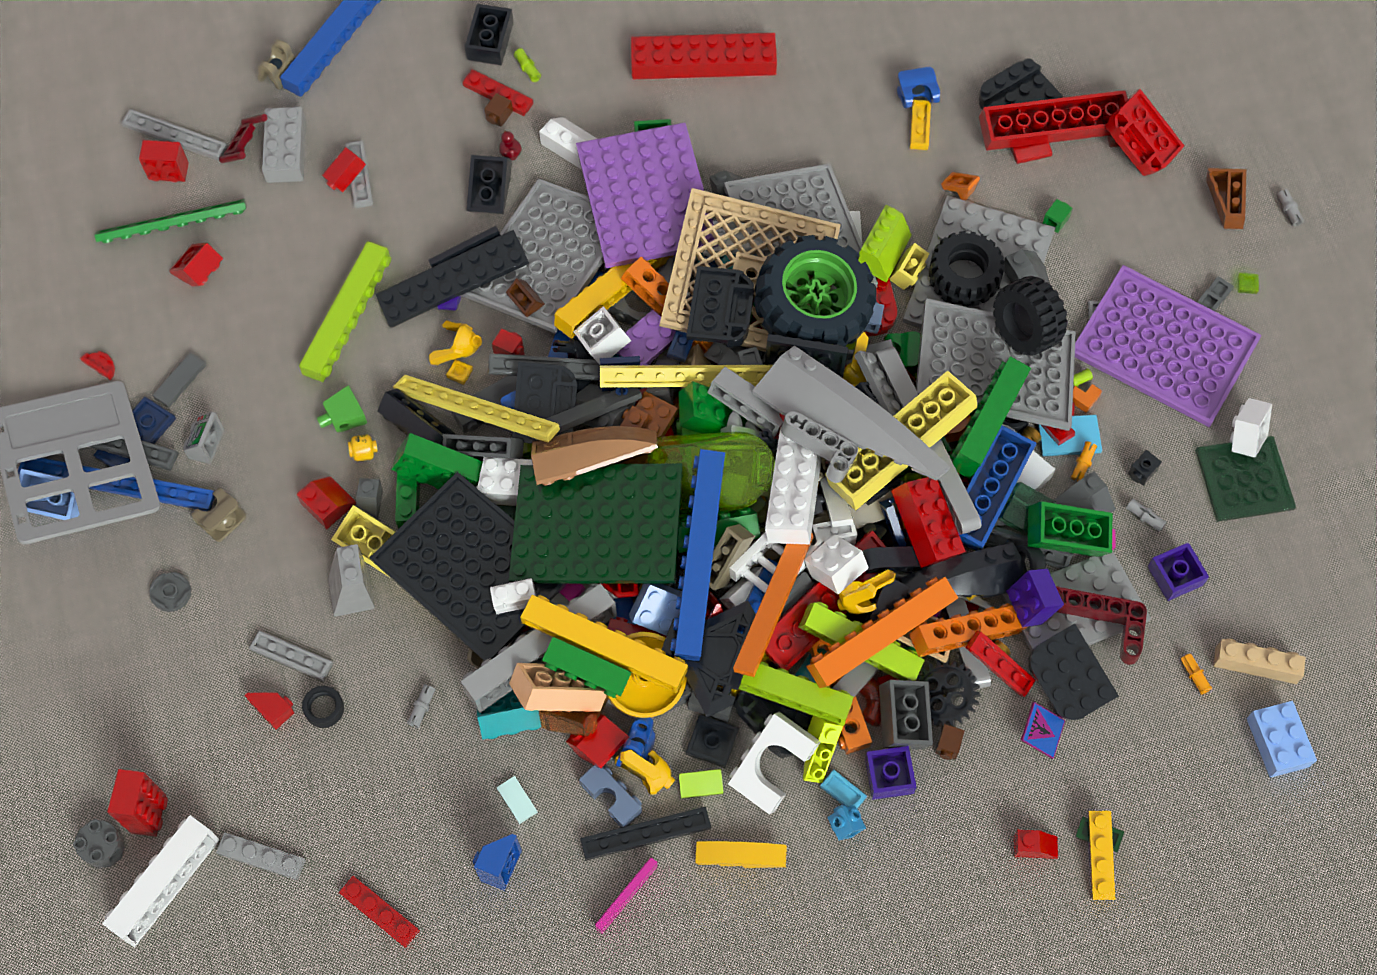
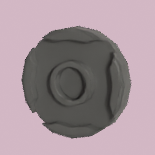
M177 572L159 575L153 580L149 590L151 602L164 612H174L183 608L188 603L192 591L189 581Z

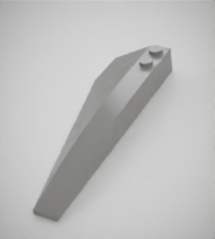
M796 346L782 354L752 390L753 395L784 416L791 411L798 412L853 442L857 447L864 450L866 448L875 451V455L880 457L885 455L892 458L894 463L908 465L912 467L913 471L937 481L950 470V466L889 412Z

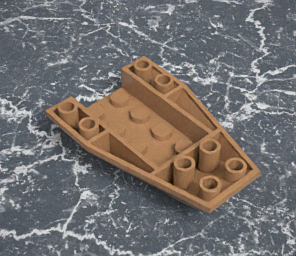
M608 426L583 429L554 436L549 443L541 440L532 442L531 458L537 485H550L556 480H570L576 475L642 453L653 452L658 448L656 431L645 428Z

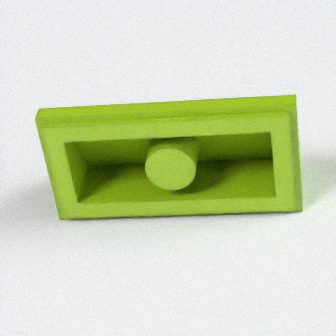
M721 769L679 774L681 799L723 794Z

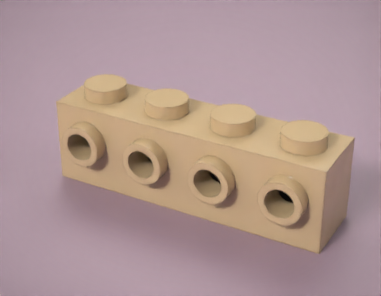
M1227 638L1222 639L1215 648L1213 667L1297 684L1304 677L1306 657L1300 656L1296 652L1285 653L1278 651L1276 648L1257 647L1253 643L1243 644L1236 642L1234 639Z

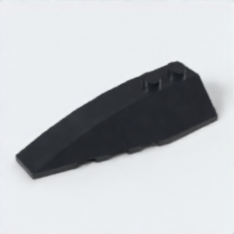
M1008 543L938 562L901 577L899 582L910 587L907 597H911L909 593L919 587L921 589L927 586L926 582L934 577H937V579L946 577L956 595H963V597H971L972 595L992 597L1007 593V590L1024 575L1023 561L1014 543Z

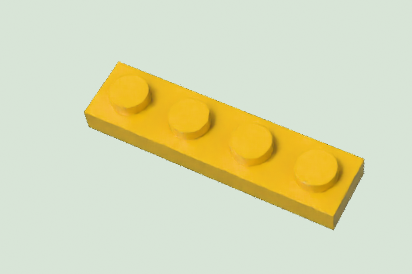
M1088 811L1092 900H1115L1111 811Z

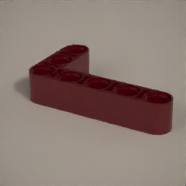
M1056 586L1064 603V606L1057 611L1058 613L1122 624L1120 659L1127 665L1135 664L1138 661L1143 650L1147 608L1143 603ZM1069 600L1076 601L1077 605L1071 604ZM1090 604L1097 605L1098 609L1092 608ZM1110 608H1116L1119 613L1113 612ZM1131 612H1137L1140 616L1136 617ZM1129 631H1135L1138 635H1131ZM1126 650H1133L1136 655H1130Z

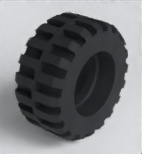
M960 231L957 235L952 233L948 236V239L944 237L940 240V243L936 245L932 253L929 277L930 284L934 287L935 293L942 295L941 299L946 302L949 300L954 305L962 304L963 307H968V305L972 304L974 307L978 306L980 302L985 303L989 301V298L996 294L1003 277L1005 261L1001 255L1002 251L998 246L995 247L996 243L993 240H987V236L983 234L980 236L972 231L970 233ZM958 260L972 261L982 269L983 274L975 278H964L954 273L949 265Z
M1025 276L1004 286L997 293L993 308H995L993 316L996 318L995 324L1000 330L1001 337L1005 338V342L1011 345L1013 350L1020 351L1024 355L1033 356L1057 345L1062 341L1067 330L1068 320L1066 319L1067 311L1063 306L1064 302L1059 298L1057 290H1054L1050 283H1045V280L1042 278Z

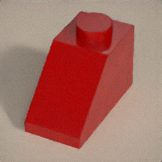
M246 693L244 695L248 702L275 730L294 714L291 708L293 703L286 696L282 698L278 693Z
M1017 830L1014 834V857L1058 859V837L1039 830Z

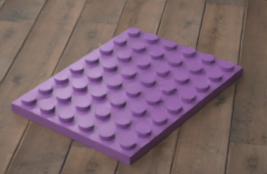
M686 123L576 143L605 268L631 264L640 257L647 261L676 255L691 188L704 191ZM712 218L709 219L711 225L714 226ZM704 223L702 226V231L707 229ZM711 233L704 236L708 242L715 240ZM699 239L698 248L704 246L703 243L700 241V239Z
M1122 265L1075 342V358L1210 428L1262 335Z

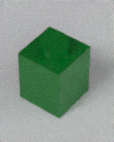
M1056 199L1046 212L1042 224L1055 227L1054 232L1059 233L1069 220L1073 208L1066 202Z

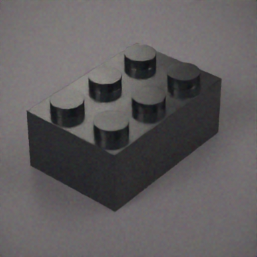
M483 4L476 5L465 44L468 61L502 66L514 23L512 9Z

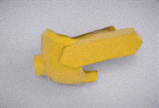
M446 320L442 324L443 328L457 332L453 346L450 349L437 350L429 354L430 364L439 365L449 360L461 357L466 358L473 355L482 344L481 337L476 335L472 331L473 328L467 324Z
M865 332L856 340L852 362L844 369L843 379L854 387L861 382H867L854 356L858 351L866 352L869 338Z
M886 570L865 582H852L839 593L838 608L841 611L846 610L851 614H862L876 610V603H871L870 599L875 597L876 590L892 583L896 573Z
M632 750L621 752V768L642 779L650 795H656L663 787L668 789L674 783L675 779L671 776L669 765L655 751L652 750L648 753L653 760L652 764Z

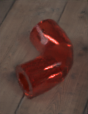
M872 677L860 690L859 694L863 695L866 699V706L862 712L865 722L879 727L881 724L880 683Z

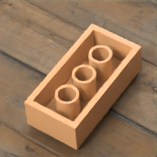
M516 664L509 684L525 710L567 712L601 710L607 696L604 694L605 689L598 686L596 689H592L584 685L585 680L577 677L575 681L564 676L565 671L557 669L555 672L544 667L545 664Z

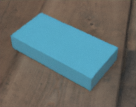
M834 769L820 785L824 791L840 804H845L846 807L855 805L856 809H858L867 798V795Z

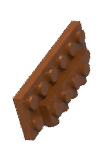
M645 391L636 407L632 405L631 409L625 410L622 416L623 422L620 426L656 431L659 446L679 413V409ZM657 449L653 452L642 453L612 464H648Z

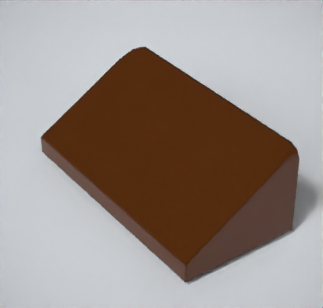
M516 278L506 291V294L526 317L545 305L529 284L522 279Z

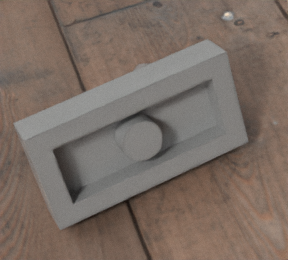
M733 411L729 416L727 427L721 429L720 437L756 444L762 442L759 438V433L761 432L763 436L764 433L759 431V427L749 420L746 422L745 427H743L740 414Z

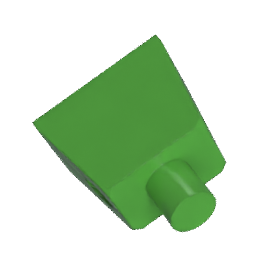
M349 385L325 400L323 406L326 413L316 418L321 428L333 424L336 432L367 424L366 417Z

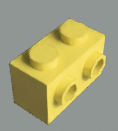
M916 243L911 245L902 255L889 278L890 281L903 290L909 285L913 286L919 278L917 277L918 273L925 268V261L930 253Z

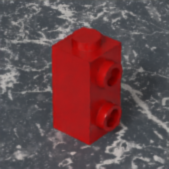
M345 147L322 176L327 180L326 184L335 191L337 188L343 193L366 164Z

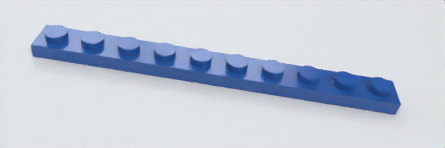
M45 458L21 462L18 469L19 475L21 469L64 478L69 476L66 462ZM82 466L84 472L100 470L97 468ZM135 477L89 488L142 499ZM153 479L159 502L211 511L215 498L212 494L213 490Z

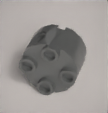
M93 819L79 830L73 846L78 856L88 865L102 869L115 865L121 859L125 851V840L123 835L112 824L103 820Z

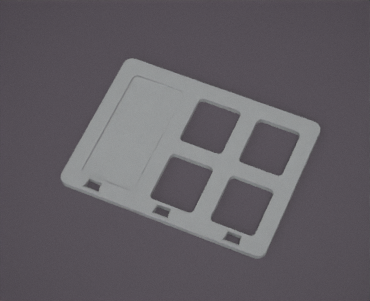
M114 381L0 407V428L4 427L5 431L0 433V469L19 543L30 544L155 513L160 509L159 498L127 392L122 382ZM118 439L125 440L130 462L92 472L83 471L78 453L80 448ZM59 453L64 454L69 472L68 477L29 487L21 486L17 470L18 463ZM14 471L15 476L8 478L7 472ZM129 477L136 478L142 498L140 502L99 512L94 510L89 493L90 487ZM67 492L74 493L79 510L78 517L38 527L31 526L26 507L28 502ZM26 517V522L19 524L18 518Z

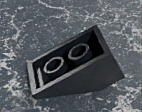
M471 155L466 211L504 214L511 179L512 160L506 157Z

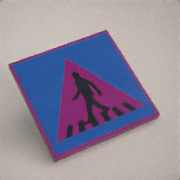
M1032 702L1020 741L1054 759L1065 720L1036 702Z

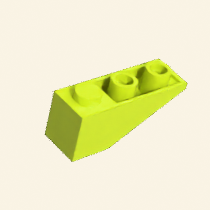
M816 716L812 717L807 732L821 741L811 758L804 762V781L823 782L843 726Z

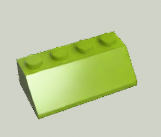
M885 205L859 252V262H866L872 275L886 283L912 236L903 213Z

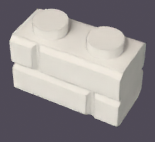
M532 578L490 587L496 614L524 609L531 595L536 596Z

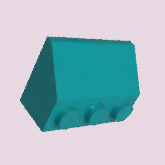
M513 690L481 713L477 710L482 739H495L501 735H514L520 731L537 730L545 726L542 710H525Z

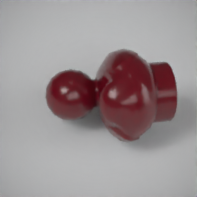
M505 131L501 136L502 141L499 146V152L501 156L513 161L520 155L522 147L519 141L514 138L512 132Z

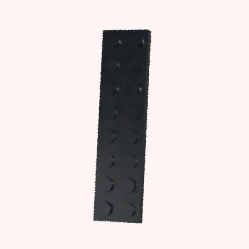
M511 230L375 295L388 325L392 328L457 296L459 297L529 264V261L515 231Z

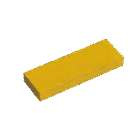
M913 100L910 149L928 150L931 103L927 100Z

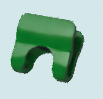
M910 331L887 334L884 337V341L891 339L893 347H895L896 351L900 352L899 357L904 367L915 376L914 374L917 373L920 333Z

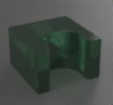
M1018 482L998 520L1028 536V507L1041 501L1054 504L1056 501L1026 484Z

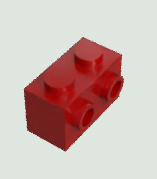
M501 328L492 343L494 354L525 356L521 336Z

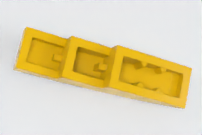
M697 841L695 863L698 865H720L722 867L742 866L744 868L786 867L787 845L755 842Z

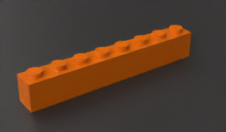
M937 577L930 579L926 582L927 586L921 589L919 587L909 593L911 597L907 600L902 598L893 604L895 608L892 610L885 609L877 615L878 619L874 622L871 619L862 624V630L856 633L854 630L844 636L845 641L841 644L836 642L828 647L829 651L824 655L821 652L812 657V663L806 667L818 687L829 686L957 600L958 596L947 578L937 579Z

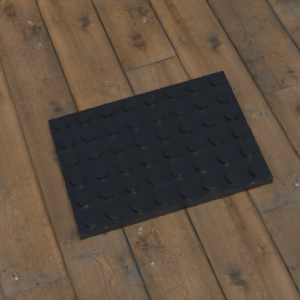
M458 472L370 557L374 564L483 661L489 658L493 659L499 655L498 652L506 647L527 626L521 622V615L524 609L496 614L490 587L510 583L509 571L515 521ZM568 583L533 584L536 597L541 595L551 601Z

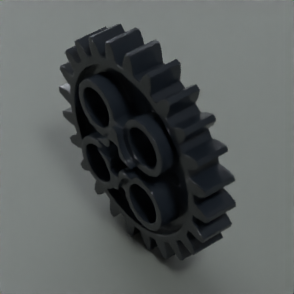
M937 660L936 667L929 663L930 670L927 671L922 668L924 675H918L917 678L920 681L928 682L929 686L932 682H938V687L935 690H929V696H934L930 699L931 722L934 720L936 727L939 726L940 722H942V726L944 724L948 725L950 722L951 726L955 727V721L957 720L963 724V717L970 719L969 711L976 712L972 706L979 705V702L975 700V697L981 696L979 692L975 691L980 688L979 684L974 683L977 678L970 676L972 674L970 669L965 671L966 666L963 663L958 667L956 660L953 661L952 665H950L949 660L944 665ZM958 677V683L950 685L951 678ZM945 690L949 691V693H947V697L943 696L945 694ZM957 697H963L961 705L955 706L954 700ZM937 702H942V708L938 711H935L934 704Z

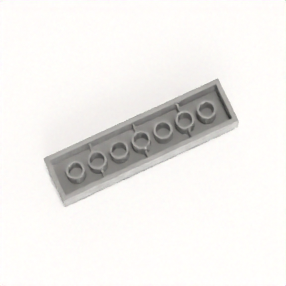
M601 583L597 586L589 587L583 596L572 599L567 606L569 612L584 614L588 617L589 621L594 623L598 621L606 624L610 621V618L617 616L615 601ZM533 628V631L529 634L519 636L516 639V643L510 647L502 648L498 652L499 655L493 659L485 660L479 669L464 675L461 681L464 692L479 713L513 690L509 682L517 663L546 664L542 659L552 640L551 636Z

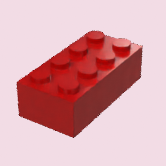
M925 477L906 482L891 490L921 568L966 552L938 480Z
M118 769L107 812L131 834L157 837L158 831L162 828L163 819L161 816L163 810L167 807L168 798L145 772Z

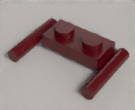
M261 114L242 119V125L227 147L224 156H220L219 161L227 163L244 159L246 157L244 147L253 138V132L256 129L253 124L267 121V115Z

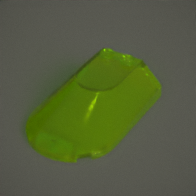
M747 432L657 437L658 448L648 453V464H683L680 514H691L692 508H688L690 495L694 496L691 480L692 475L696 476L697 468H693L694 457L695 455L699 456L700 449L725 452L718 511L739 510L754 504L764 491L767 492L773 480L775 461L770 448L762 439Z

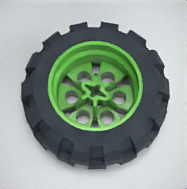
M815 235L801 236L797 238L795 244L792 240H789L776 247L774 253L767 256L754 288L756 293L754 299L756 313L759 318H764L762 326L772 335L820 341L844 347L847 344L854 343L864 332L874 313L873 308L877 302L876 286L874 283H871L874 277L867 263L859 262V253L849 245L846 248L838 245V239L824 236L823 240H815ZM808 275L813 276V278L810 281ZM835 286L836 289L830 291L831 287Z

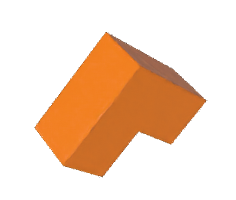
M1093 384L1086 392L1075 386L1073 388V402H1075L1076 407L1087 413L1101 396L1102 390Z

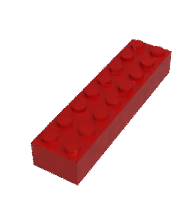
M775 33L631 37L632 79L776 75Z
M1126 90L984 107L979 115V121L986 151L1109 136L1111 134L1107 131L1106 124L1109 121L1110 115L1116 112L1128 100Z

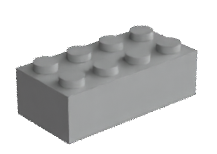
M265 108V114L268 119L264 124L262 171L266 182L304 181L306 117L303 108Z

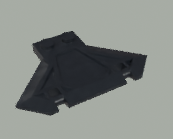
M745 601L705 620L700 660L683 659L686 662L685 664L688 665V671L685 676L706 718L734 704L735 697L730 696L731 689H739L744 674L734 672L733 667L756 616L749 601ZM674 618L662 647L666 655L671 658L674 657V651H670L672 638L676 639L677 633L676 630H673ZM739 627L744 628L742 634L738 633ZM718 685L723 686L722 692L717 691Z

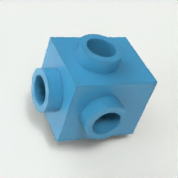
M845 804L840 805L833 810L834 813L827 817L839 841L850 839L866 829L861 819V814L855 805L847 807Z

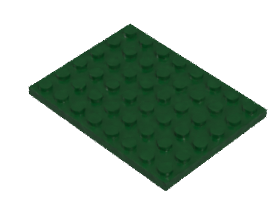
M609 464L576 475L570 480H556L550 485H537L533 465H520L509 582L532 578L533 583H676L683 464Z

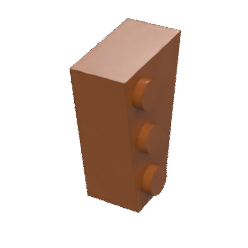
M1208 168L1206 182L1224 229H1243L1247 169Z

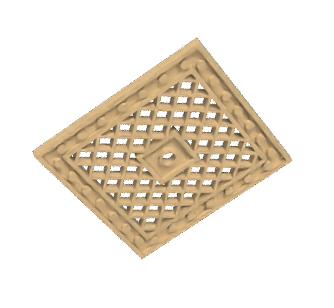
M691 188L659 326L687 333L691 310L689 304L692 302L693 286L695 285V280L690 282L691 274L696 278L697 266L710 267L708 264L715 261L719 266L718 268L727 269L733 265L732 269L741 270L746 276V272L752 271L756 274L755 278H750L755 288L760 269L767 258L762 253V249L767 247L771 254H773L775 248L772 244L777 241L783 244L785 242L783 238L788 235L792 238L794 244L798 238L796 235H815V240H823L824 236L838 239L840 224ZM713 217L719 222L714 226L709 222V219ZM733 221L737 228L731 231L727 224ZM703 223L707 227L704 231H702ZM750 226L756 231L752 235H749L746 230ZM722 227L726 234L719 236L716 230ZM771 230L775 237L769 240L764 233ZM739 232L745 237L740 241L735 237V234ZM711 233L715 240L708 242L704 236ZM760 237L764 243L757 246L753 239ZM728 238L734 243L729 247L723 242ZM699 239L704 245L698 248ZM749 243L753 249L746 252L742 245ZM717 244L722 248V251L718 253L712 248ZM738 249L739 252H736L734 257L731 251ZM705 250L711 255L707 259H704L701 255ZM726 254L730 261L723 264L720 257ZM695 257L700 261L696 265H694ZM808 275L810 281L813 278V276ZM689 291L692 296L686 299L687 292ZM753 306L752 314L757 321L750 324L748 336L741 346L748 348L757 347L758 350L766 352L769 333L762 326L764 318L758 317Z

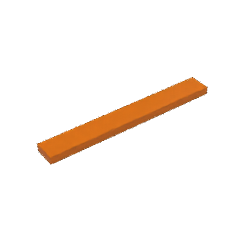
M811 533V541H810V544H811V542H812V540H813V533ZM786 544L734 664V672L755 677L810 544Z

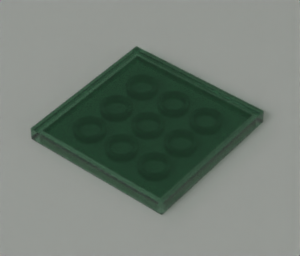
M1274 436L1266 438L1256 457L1232 452L1233 443L1230 442L1196 448V455L1217 522L1296 509Z

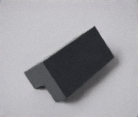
M894 579L892 583L878 589L872 603H876L877 609L867 613L863 624L871 619L873 622L877 620V615L885 609L890 611L895 608L893 604L902 598L906 599L910 587Z

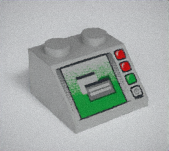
M216 412L199 415L196 422L192 423L191 434L183 446L188 459L211 464L225 430Z

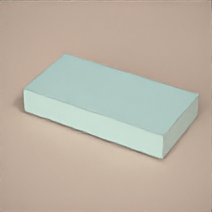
M515 776L496 787L519 824L538 813Z

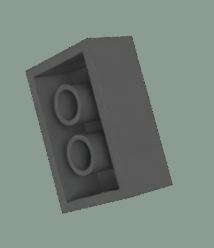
M889 680L879 685L883 748L909 746V749L922 750L933 745L929 683L924 681Z

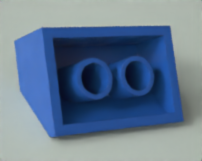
M511 834L483 846L481 852L477 851L473 864H475L474 868L481 882L505 891L522 852L516 835Z

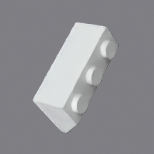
M564 117L550 119L539 131L540 141L543 146L580 169L581 165L576 143L597 139Z

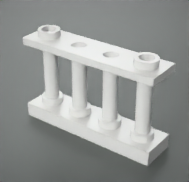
M765 532L730 567V578L737 582L741 577H745L765 593L768 584L752 573L750 568L755 563H759L774 574L777 566L766 559L764 553L768 549H773L779 555H782L784 547L779 543H768ZM821 539L814 546L810 544L805 559L823 544ZM803 561L797 577L807 567L805 561Z

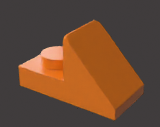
M952 172L941 185L944 190L955 191L961 200H966L974 192L980 177Z

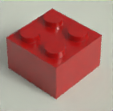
M143 140L139 160L148 180L185 182L189 162L180 142Z

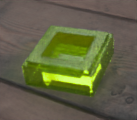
M1238 274V293L1257 294L1259 292L1258 274Z

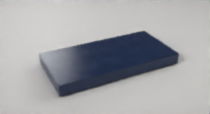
M145 396L132 410L140 439L155 444L176 420L175 415ZM97 450L93 455L108 467L130 462L129 458L102 450Z

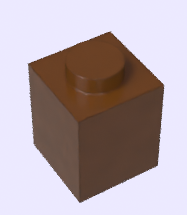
M496 93L484 109L486 120L493 125L496 124L502 127L513 112L512 101Z
M944 724L935 753L939 754L943 759L956 760L965 730Z

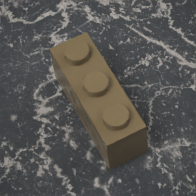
M740 524L727 527L713 551L709 587L713 590L728 585L731 579L730 567L748 550L755 537Z

